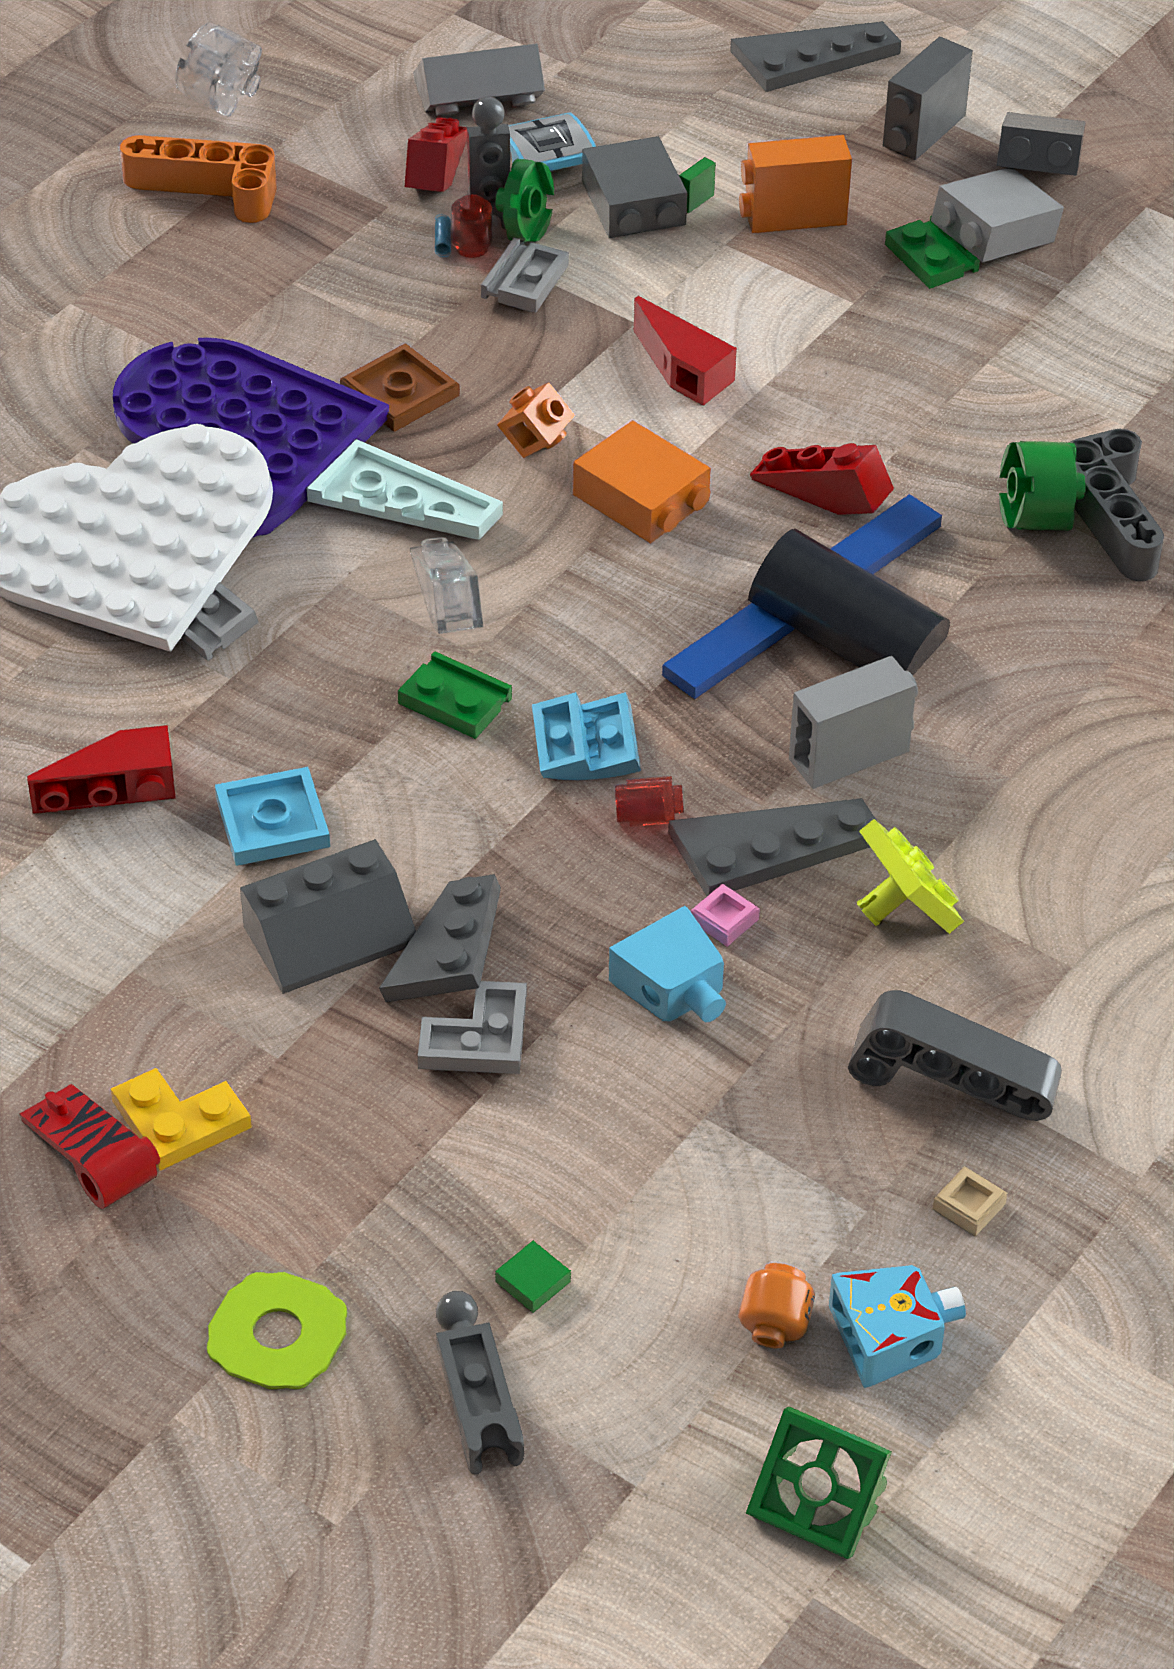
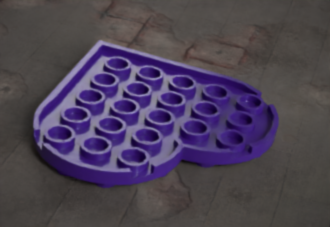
M198 338V344L188 343L178 347H174L173 341L156 346L133 359L119 374L113 388V407L116 423L122 434L132 444L164 431L201 424L205 427L219 428L236 433L250 441L260 451L267 463L273 495L268 514L253 537L270 534L274 528L290 518L308 500L307 488L356 439L365 443L387 421L389 404L245 344L220 338Z

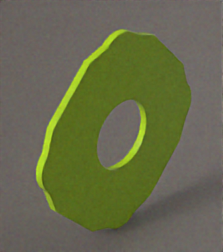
M286 1272L252 1273L227 1292L209 1323L208 1356L212 1361L219 1364L228 1375L267 1389L304 1388L328 1369L346 1336L345 1320L347 1318V1307L341 1299L321 1284ZM279 1311L296 1317L301 1324V1333L298 1339L287 1347L280 1349L265 1347L253 1335L256 1322L268 1313Z

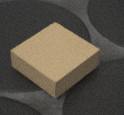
M964 1166L934 1198L933 1210L976 1237L1006 1204L1007 1192Z

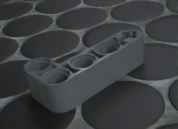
M1120 428L1070 441L1075 443L1077 473L1084 474L1086 485L1084 497L1076 499L1075 510L1125 577L1135 581H1148L1158 574L1164 533L1129 486L1136 480L1142 444L1140 437L1133 431Z
M901 990L884 992L874 1003L860 1024L848 1065L849 1073L855 1080L871 1086L886 1085L893 1079L900 1067L904 1066L1029 1121L1043 1120L1051 1115L1062 1074L1061 1065L1050 1055Z

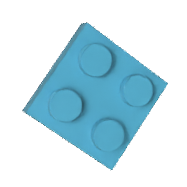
M308 767L215 785L216 800L236 866L330 847V834Z

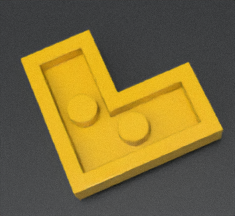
M157 1068L111 1088L112 1102L133 1133L139 1138L146 1136L157 1149L160 1163L156 1166L159 1171L252 1128L251 1115L227 1081L181 1102Z

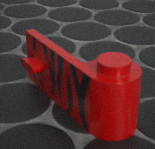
M73 1084L56 1093L53 1091L47 1092L44 1100L20 1113L21 1120L25 1125L73 1163L83 1190L89 1199L100 1209H104L157 1177L156 1165L160 1163V1156L153 1143L146 1136L139 1138Z

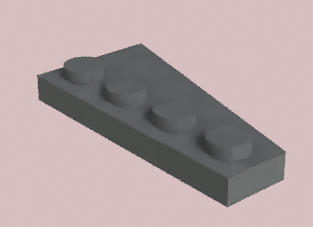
M883 21L732 38L730 52L763 90L769 92L899 55L901 53L902 41Z
M859 798L670 820L668 834L705 895L708 896L721 884L736 891L870 848L859 831L873 819L876 820L864 800Z

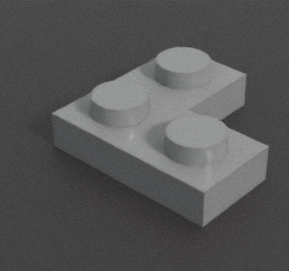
M481 981L480 987L475 990L473 1019L422 1017L418 1048V1069L520 1074L527 983Z

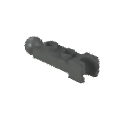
M493 97L481 98L474 104L472 117L478 126L467 127V203L470 227L474 232L481 231L484 218L490 215L498 216L501 219L502 228L506 230L503 212H499L496 208V194L500 187H505L510 173V131L508 124H501L505 114L504 107L500 101Z
M452 1291L444 1294L436 1307L437 1321L443 1329L447 1330L436 1333V1343L459 1427L461 1444L468 1469L472 1474H479L483 1469L482 1453L491 1447H497L505 1451L510 1464L518 1466L524 1460L523 1434L516 1409L513 1408L490 1322L474 1325L478 1317L477 1303L471 1295L463 1291Z

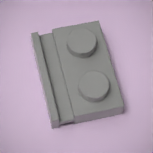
M513 238L482 282L481 298L487 299L489 295L498 297V303L536 313L568 267L569 252L532 242L525 246L520 244V239Z
M218 582L214 592L210 594L202 609L199 610L181 637L184 642L207 661L213 658L212 652L220 646L225 649L258 623L255 610L220 582Z

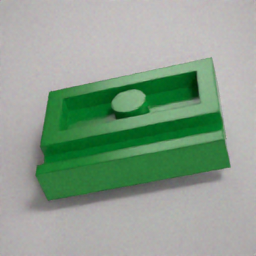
M932 215L930 216V221L925 223L917 220L886 231L885 245L929 289L959 279L964 276L965 271L971 270L973 273L979 271L980 260L931 221Z
M436 651L431 654L430 662L427 665L423 663L398 690V704L474 739L501 712L503 703H509L512 700V685Z

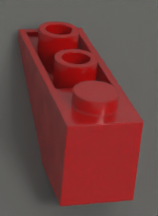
M441 117L436 118L435 123H428L426 127L408 139L404 187L440 192L446 191L452 185L467 141V127L459 126V120Z
M639 295L634 298L633 331L670 388L704 406L735 381L736 347Z
M848 443L839 447H821L820 445H812L800 449L776 447L767 451L763 455L762 461L750 473L751 479L837 515L873 514L894 490L876 445L857 446L855 443Z
M168 725L119 730L28 775L27 780L32 813L38 814L176 799Z

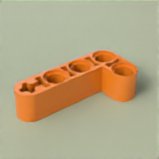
M145 135L128 137L120 144L123 182L130 188L231 196L234 202V215L237 219L247 223L263 221L270 214L277 185L275 154L273 149L267 145Z

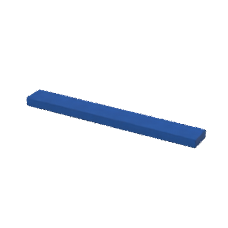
M909 494L830 549L874 574L940 528L942 515ZM751 603L662 664V676L696 699L792 632L795 628Z

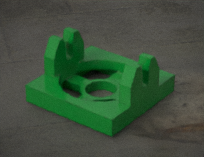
M790 1406L784 1408L746 1514L841 1557L850 1559L854 1555L863 1528L869 1525L879 1508L875 1501L886 1489L887 1478L883 1475L892 1451ZM815 1439L823 1440L816 1460L809 1461L802 1466L787 1460L796 1451L799 1443ZM840 1448L848 1453L857 1467L860 1492L840 1483L839 1475L833 1467ZM812 1467L821 1468L829 1475L832 1487L831 1492L825 1499H813L803 1490L802 1477L807 1469ZM783 1479L793 1483L795 1493L801 1500L795 1515L790 1512L781 1498L778 1485H780ZM831 1501L853 1509L847 1516L836 1523L821 1526L812 1524L818 1507L825 1506Z

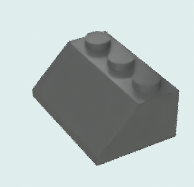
M376 839L240 887L243 927L282 994L401 951L406 948L416 933L397 872Z

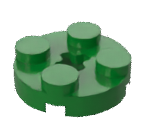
M515 159L505 187H500L497 191L496 208L499 212H503L506 235L510 241L513 238H518L520 242H536L544 236L548 229L553 209L546 208L547 195L554 196V183L549 167L543 162Z

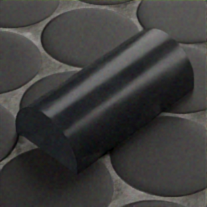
M796 528L786 532L769 551L755 575L748 595V601L858 667L893 656L904 671H909L914 675L947 638L950 628V620Z

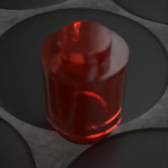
M465 195L456 200L451 206L452 243L460 255L467 258H477L486 254L489 246L492 244V205L489 201L478 195Z
M672 776L626 779L627 784L615 785L618 823L629 822L630 827L669 824L670 820H675V814L684 813L682 785H673Z

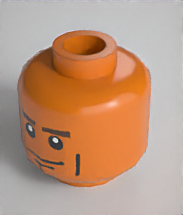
M781 1263L766 1264L764 1269L753 1272L748 1278L738 1318L743 1327L753 1333L752 1340L769 1348H782L784 1342L799 1340L806 1333L815 1300V1292L811 1284L806 1281L805 1273L801 1270Z

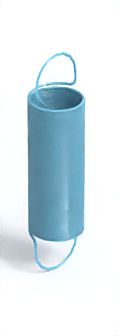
M446 215L440 216L437 219L435 217V253L437 252L441 255L448 254L449 252L451 254V219L448 216L445 217Z

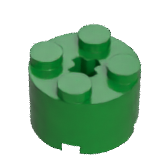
M1049 441L1009 443L1002 457L999 478H1007V493H999L1000 512L1005 526L1019 530H1072L1076 499L1084 497L1086 486L1084 474L1077 473L1075 443Z

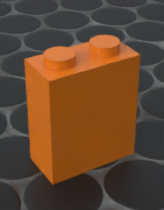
M844 135L748 143L747 160L741 161V178L743 185H746V193H740L739 208L741 217L748 218L752 233L847 225L852 157Z
M632 420L573 462V495L651 544L664 533L672 531L679 522L694 511H698L706 505L711 494V468Z

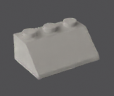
M538 43L422 58L413 72L414 81L425 112L436 111V116L459 113V107L474 106L479 99L484 97H493L500 102L512 101L513 106L530 105L535 103V98L545 91Z

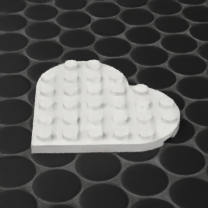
M193 424L188 427L164 431L127 446L107 469L83 463H72L68 466L40 471L18 482L7 485L0 494V596L18 605L171 652L199 610L202 609L210 594L214 592L218 582L222 581L268 514L272 502L273 487L263 455L250 441L236 433L219 428L205 427L201 424Z

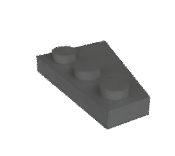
M495 874L465 877L448 882L379 987L385 1002L471 990L480 987L501 891Z

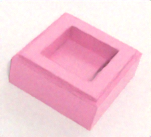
M721 884L690 912L704 932L728 947L759 920L760 908L724 884Z

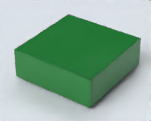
M706 157L679 175L687 191V213L692 212L714 196L716 162Z
M533 1240L495 1271V1282L534 1313L571 1282V1270Z

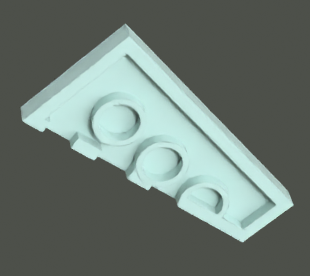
M357 439L307 488L308 502L480 540L503 515V501Z

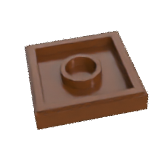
M406 343L340 378L341 385L389 404L387 421L384 425L393 432L460 396L459 383Z

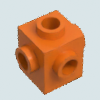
M548 382L534 390L527 386L514 395L509 401L513 407L500 420L497 426L519 454L525 458L543 448L550 449L558 444L567 435L564 428L574 418L575 414Z

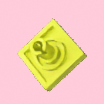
M873 819L859 831L890 875L863 899L857 901V905L862 909V912L875 926H878L881 923L880 921L907 899L912 901L949 934L964 922L953 907L959 901L957 896L941 878L938 880L931 872L935 867L919 847H912L910 842L896 827L887 831L880 823Z

